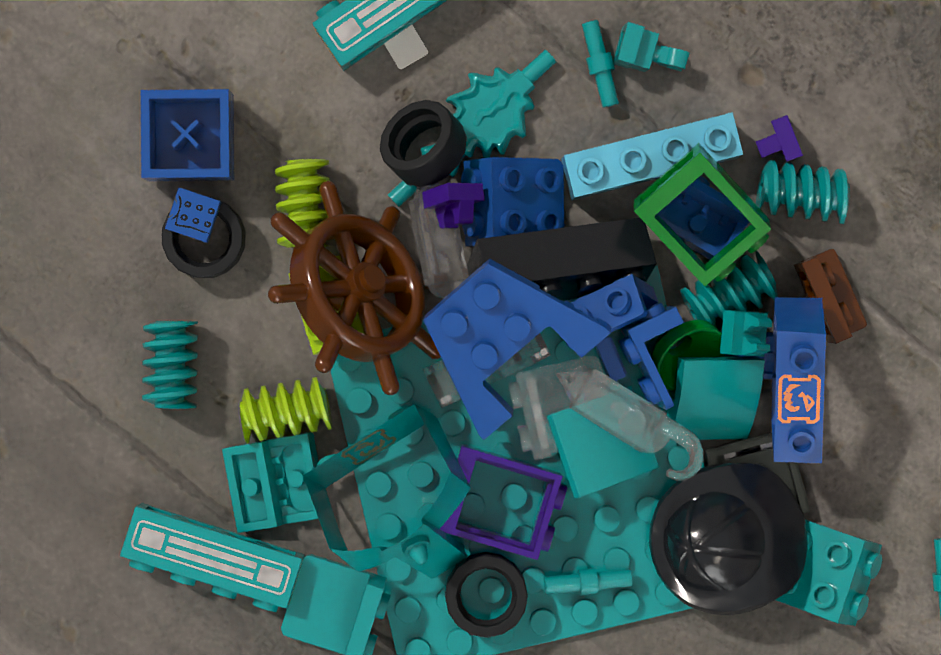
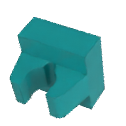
M724 310L720 354L764 357L765 353L770 351V345L766 344L767 328L772 327V320L768 318V313Z

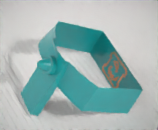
M415 404L409 408L393 412L388 417L387 422L339 453L325 456L317 463V467L303 475L329 549L357 572L374 568L396 557L433 579L468 557L464 546L440 528L461 504L471 487L437 417ZM423 425H426L451 472L436 502L421 519L423 525L415 533L389 548L378 546L364 550L348 551L339 531L326 488Z

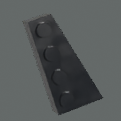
M639 217L477 239L464 271L463 280H466L487 260L492 259L540 286L539 289L561 301L586 296L631 274L647 282L657 262L647 226Z

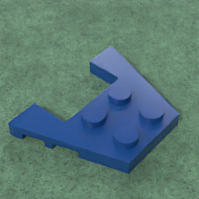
M492 259L487 260L432 308L423 320L479 436L483 440L510 419L514 411L485 380L546 327H552L580 358L611 333L612 328L602 319L597 318L596 320L574 308V304L569 301L563 302L539 289L540 286Z

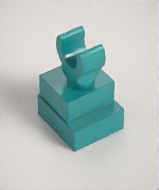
M627 22L622 27L613 58L614 65L642 72L649 70L652 62L680 72L686 68L689 52L657 45L659 33L645 30L644 26Z

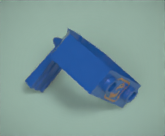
M775 297L773 332H766V344L770 345V351L765 353L764 357L725 354V357H759L765 360L763 379H772V442L774 462L822 463L826 349L822 298Z

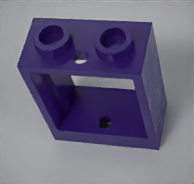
M461 444L457 460L468 483L470 482L476 461L543 480L547 483L529 542L459 522L458 519L464 499L440 529L451 535L538 560L540 551L548 552L552 543L555 527L548 524L553 508L561 510L568 485L561 484L562 474Z

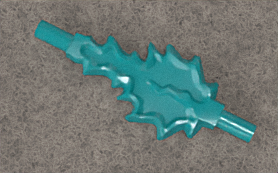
M547 50L540 53L522 71L517 69L509 74L496 67L493 76L469 73L470 88L447 97L446 102L456 107L453 116L461 123L467 137L466 151L463 157L465 155L472 157L476 146L481 149L484 158L490 157L494 147L503 155L512 137L519 136L524 138L526 136L524 112L533 110L535 107L528 94L535 89L533 83L556 63V60ZM435 144L422 147L420 149L422 156L428 153ZM460 163L450 174L452 177L457 174ZM402 181L387 195L400 207L420 187L407 185Z

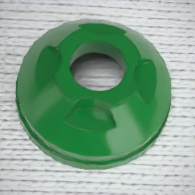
M705 320L683 321L684 323L658 337L652 353V360L666 389L676 390L678 357H725V354H720L722 333L710 322ZM686 336L681 345L670 349L677 341Z

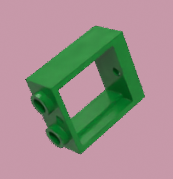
M700 143L693 147L634 200V212L704 286L713 279L717 282L723 280L735 268L736 263L734 261L746 251L749 253L757 251L769 238L767 234L771 230L769 218ZM703 173L751 223L749 227L706 264L697 257L657 214Z

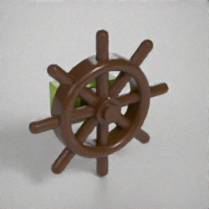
M325 181L320 185L319 192L328 217L327 219L306 232L284 213L278 212L271 217L272 227L295 245L290 261V273L288 274L291 284L271 287L268 291V298L276 304L296 302L313 355H318L315 367L320 373L331 371L338 354L359 362H374L383 392L387 395H395L399 391V382L390 357L391 355L412 342L430 358H441L431 335L421 328L425 312L424 290L440 288L444 283V277L439 272L419 273L409 251L393 234L400 218L398 208L394 206L387 207L379 223L364 216L345 214L336 185L331 181ZM335 239L340 256H335L324 247L327 240ZM355 244L366 250L361 262ZM379 263L381 264V266L383 267L388 276H385L382 270L378 267ZM394 293L396 306L385 298L383 294ZM377 314L393 326L386 337L383 335Z

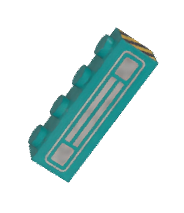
M333 0L316 12L319 19L312 24L338 65L345 71L448 0H345L341 4L338 0Z
M140 503L134 509L120 556L130 559L129 566L132 568L153 573L156 567L172 572L170 579L176 582L195 586L197 580L213 585L211 592L217 595L236 599L238 593L254 598L252 604L258 608L277 612L278 607L287 608L290 603L305 554Z

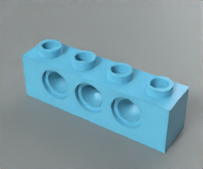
M733 112L564 155L561 158L571 201L658 179L698 143L717 163L737 159L743 155Z

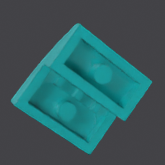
M678 357L675 396H670L674 406L667 409L665 439H747L759 404L765 360L759 357Z
M631 385L546 415L574 498L597 492L659 468Z
M313 432L222 449L237 533L318 519L303 477L304 474L317 467L319 462Z

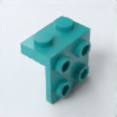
M805 519L807 556L804 570L794 587L777 598L776 601L838 624L856 626L857 621L864 616L868 607L869 597L866 593L871 578L874 579L877 576L882 565V555L880 554L882 545Z
M314 554L306 555L303 558L290 603L283 619L282 633L287 637L343 655H372L378 635L372 634L370 631L375 618L384 619L391 597L390 594L383 592L387 578L364 570L357 572L351 566Z

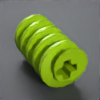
M326 159L285 161L287 162L286 165L275 169L276 176L288 181L275 187L276 193L288 197L287 200L277 203L276 209L288 214V217L306 232L317 225L319 221L328 218L326 211L318 208V204L323 202L318 186L325 181H330V177L317 173V169L329 165V160ZM284 236L277 239L278 245L295 248V245Z
M317 377L312 378L309 391L305 390L300 380H295L293 393L290 394L283 383H278L276 396H271L265 385L261 386L258 399H254L248 388L243 390L240 402V417L246 443L250 442L252 430H254L260 441L266 440L269 427H271L277 438H282L286 424H288L294 435L301 434L304 421L311 433L318 431L320 419L324 421L328 430L332 429L328 394L326 388L322 387Z

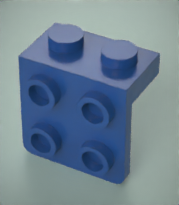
M488 157L463 161L464 171L461 183H483L485 200L474 204L473 223L462 225L465 234V247H474L477 239L565 227L563 164L559 159Z
M661 302L646 308L647 315L644 318L620 328L624 338L618 340V343L628 363L637 364L643 377L637 379V382L647 402H651L652 405L657 404L659 407L667 410L673 407L674 403L644 342L684 322L677 307H664Z

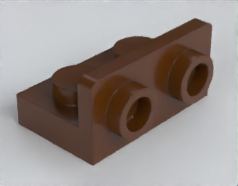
M828 249L794 264L807 297L822 298L827 343L837 344L853 337L851 333L867 326V322L834 249Z

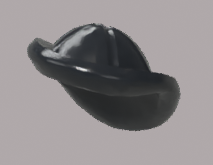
M720 463L686 474L662 496L651 520L649 548L658 576L666 588L681 602L694 609L716 615L742 614L766 606L787 593L797 583L804 570L807 556L806 522L793 493L774 472L758 464Z

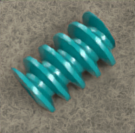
M769 160L765 164L759 178L756 205L761 209L763 203L768 202L770 213L775 216L781 204L786 205L787 215L790 218H793L798 206L803 207L806 220H810L815 208L820 209L822 222L828 221L833 210L837 211L839 224H844L849 207L850 184L847 181L844 169H836L830 178L827 167H819L813 176L810 165L804 164L796 174L794 165L787 162L778 172L777 163L774 160Z
M758 251L755 254L757 263L748 255L741 257V270L735 266L726 279L724 278L719 282L713 279L711 287L708 284L704 286L699 280L696 281V295L686 287L680 290L683 301L693 320H705L717 328L716 318L720 317L723 320L724 310L735 309L747 312L746 302L751 301L757 308L761 309L763 308L761 296L763 293H766L775 301V297H778L776 282Z
M155 321L143 326V331L155 335V339L143 343V348L154 352L155 356L143 360L142 365L155 370V374L142 378V383L154 387L153 392L142 395V400L154 404V408H197V404L185 400L186 396L197 393V387L186 383L185 380L197 376L198 370L185 365V362L198 357L197 352L186 348L187 344L198 340V335L186 331V327L195 325L198 321Z

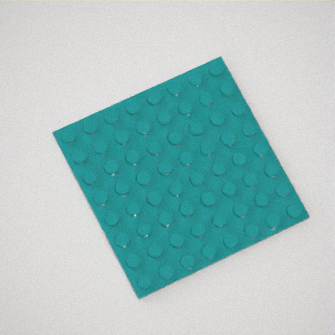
M656 265L646 283L654 288L658 303L662 302L665 307L667 306L658 265ZM578 298L571 299V300H567V301H569V302L571 303V302H574V301H575L576 299H578ZM423 321L421 328H423L427 333H429ZM392 327L382 329L384 337L389 334ZM546 327L485 379L514 409L513 416L485 440L479 436L442 358L432 359L410 342L406 347L390 356L399 382V391L395 395H387L381 388L374 362H359L338 354L331 369V376L348 446L387 422L388 417L393 412L409 408L415 404L437 417L456 458H458L461 444H465L559 472L563 476L561 484L568 485L561 510L553 508L548 524L555 527L550 549L548 552L541 550L538 560L448 534L464 546L467 556L482 552L500 554L515 563L524 576L528 594L525 613L517 625L503 635L489 638L474 636L456 625L448 613L445 599L447 580L456 565L433 579L396 557L376 566L378 575L387 578L383 592L391 595L386 611L397 655H496L692 609V607L687 606L676 598L658 576L650 553L649 532L653 513L662 496L686 474L704 467L699 441L665 439L667 410L659 407L657 404L652 405L651 402L648 403L637 382V379L643 377L637 364L628 363L619 346L618 340L624 338L620 329L611 332L608 336L612 337L627 374L624 378L615 382H609L595 348L580 358L573 349L566 345V342L552 327ZM664 333L644 342L651 358L658 337ZM676 343L670 349L676 348ZM631 385L659 468L597 492L574 498L546 415ZM667 389L670 396H675V391ZM423 425L354 470L372 548L378 546L389 548L415 533L423 525L421 519L434 505L444 489L451 471L426 425ZM476 461L469 482L471 489L465 496L458 521L529 542L547 482ZM596 568L597 572L631 570L632 586L599 589L598 594L580 595L579 591L546 594L544 589V577L577 574L578 569ZM482 569L475 571L466 578L462 585L460 596L462 605L469 614L477 619L490 620L505 613L511 603L512 591L510 583L504 575L495 570Z

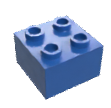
M229 89L140 90L141 178L147 181H234V95Z

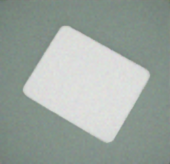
M413 25L384 43L399 69H404L428 54L427 48Z

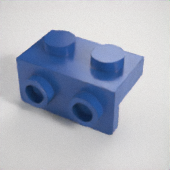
M702 176L698 177L657 213L690 249L709 260L742 233L750 223L724 194L711 188L708 180Z
M631 274L571 303L574 304V308L596 320L600 318L612 327L611 332L644 318L647 315L646 308L657 304L658 300L652 286Z

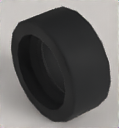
M423 100L409 104L391 118L381 135L380 153L387 166L407 185L424 187L436 184L448 177L459 165L466 151L467 137L461 123L446 107L436 101ZM441 127V134L436 144L428 153L418 159L405 161L406 152L411 142L420 133L429 128Z
M222 202L217 215L226 223L229 231V244L221 257L209 263L193 261L182 252L179 244V233L165 229L170 212L168 213L162 227V246L167 259L178 271L195 278H214L227 273L239 262L245 249L246 231L240 216L230 205Z
M482 552L469 555L466 559L456 564L447 580L445 599L448 613L458 627L470 635L489 638L503 635L517 625L525 613L528 594L524 576L515 563L500 554ZM482 569L495 570L504 575L510 583L512 591L511 603L505 613L495 619H477L469 614L462 605L460 596L462 585L466 578L475 571Z

